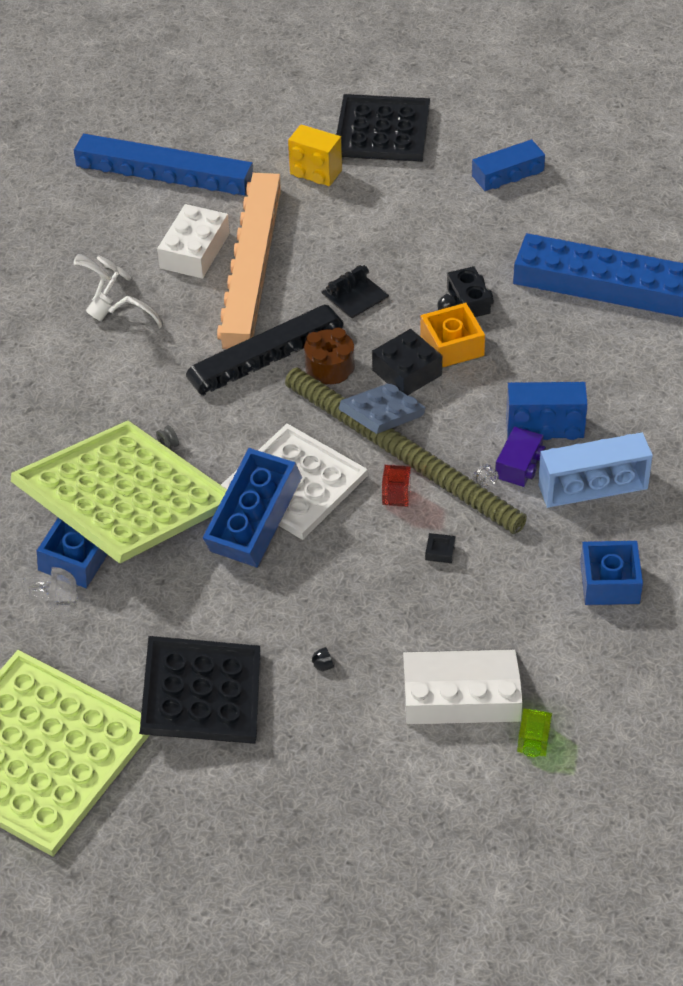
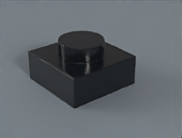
M429 533L425 560L452 564L456 536Z

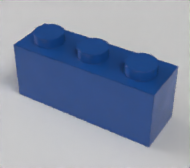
M531 139L472 159V177L484 191L497 189L502 185L517 182L522 178L543 172L545 154Z

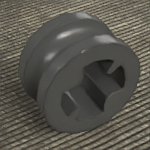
M165 426L164 431L161 429L156 431L158 441L171 450V446L177 447L179 445L178 437L171 426Z

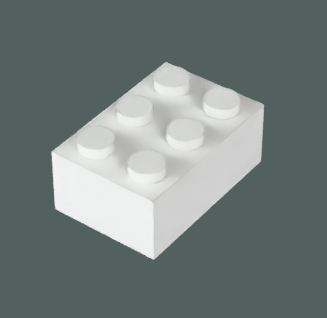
M185 204L157 248L159 268L203 279L230 234L228 214Z

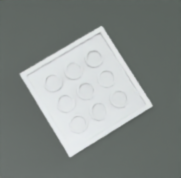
M289 424L283 426L258 450L296 462L302 479L279 526L302 540L368 476V469ZM236 471L221 484V487L226 490L228 489Z

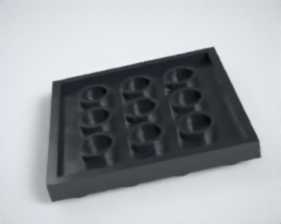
M343 94L336 135L341 136L342 157L423 162L430 98Z
M148 636L139 734L255 744L257 737L260 645Z

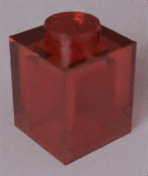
M384 465L382 505L408 507L411 490V466Z

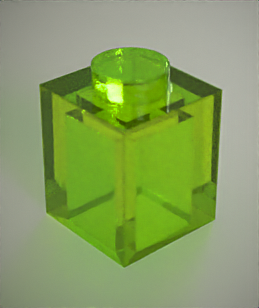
M523 708L517 752L524 753L528 757H546L552 713Z

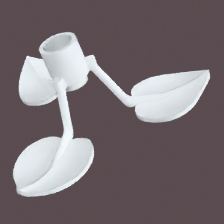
M77 254L74 259V265L88 267L97 272L101 277L96 294L92 299L93 301L86 309L88 314L102 322L108 312L113 314L118 307L128 302L145 310L155 319L159 329L162 327L158 314L150 306L134 297L126 296L113 306L111 305L113 300L107 294L118 275H121L128 281L131 280V276L125 270L116 266L109 259L98 255L97 259L103 263L104 268H110L114 271V275L111 278L91 259L82 254ZM107 279V280H109L110 282L108 283L106 289H105L104 292L102 293L101 291H102L104 282H105V280Z

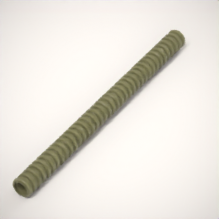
M293 368L287 374L285 385L288 388H291L294 392L308 399L309 402L314 403L317 407L331 414L332 417L337 418L340 422L354 429L381 449H385L386 452L391 453L392 456L397 457L404 464H409L411 468L435 484L440 485L441 488H446L447 492L452 493L453 496L458 497L461 501H465L467 505H471L478 512L484 513V516L490 517L499 526L503 525V528L509 530L512 534L520 532L524 527L527 515L523 512L520 513V510L514 508L513 505L507 504L499 496L488 492L486 488H482L474 480H469L468 476L463 475L454 467H450L449 464L444 463L437 456L419 447L418 444L413 443L412 440L407 439L406 436L396 432L393 428L376 434L339 410L340 402L346 399L345 397L331 390L328 386L314 379L300 368Z

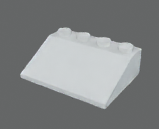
M515 650L403 652L406 724L521 722L522 692Z

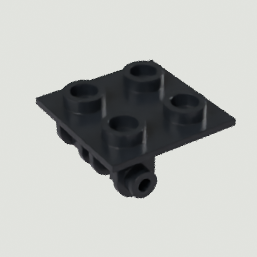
M358 265L351 272L348 271L345 275L339 276L338 279L330 281L326 289L322 291L324 296L351 318L389 297L385 291L367 278L369 270L365 265Z

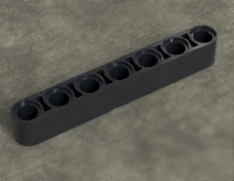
M321 305L192 365L186 373V378L199 394L206 395V392L217 390L227 385L229 381L234 382L249 375L248 372H255L270 365L272 361L276 362L291 355L290 353L293 351L298 352L304 349L308 334L322 330L343 328L344 322L329 305Z

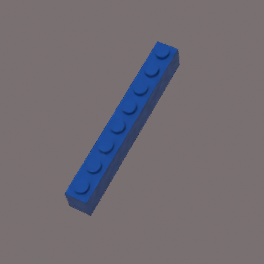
M84 133L74 148L76 166L84 169L101 170L125 176L141 177L147 180L152 179L166 183L186 185L188 187L204 188L210 191L227 192L233 195H246L247 182H251L253 174V163L248 161Z

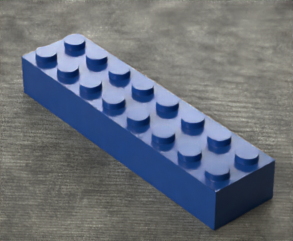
M525 234L514 263L513 284L683 317V263L534 234Z

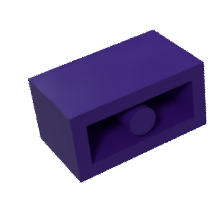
M514 426L496 460L495 478L522 487L525 486L528 479L532 480L537 469L536 463L540 461L541 451L546 450V447L543 446V435Z

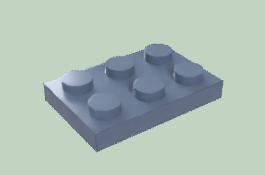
M385 384L343 399L339 405V410L376 434L417 419L424 415L426 409L414 397L407 396L392 384Z

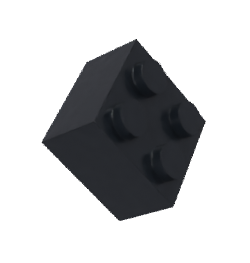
M410 328L372 350V371L387 384L395 385L399 391L408 396L442 376V355Z

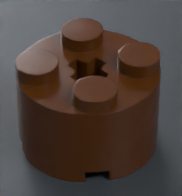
M334 328L333 330H322L308 334L304 346L307 374L327 385L338 384L348 379V376L355 369L354 343L346 334V331L342 328Z

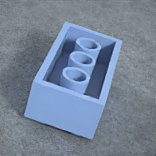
M643 432L560 448H551L541 451L538 485L547 508L648 489L653 455Z

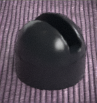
M449 294L443 295L437 303L438 310L458 305L456 300Z
M327 647L314 652L312 663L317 670L326 671L334 668Z

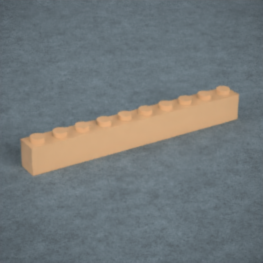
M253 173L251 182H247L246 193L248 197H244L243 202L245 212H241L240 225L242 227H238L237 241L239 243L234 245V257L236 258L231 260L232 275H228L227 281L229 292L224 294V305L226 308L221 309L222 325H218L217 339L221 340L222 349H228L254 337L281 192L280 174Z

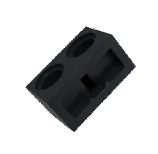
M475 266L447 273V290L458 305L467 303L474 317L491 314V304L494 303L491 290H487L485 287L484 277L478 274Z

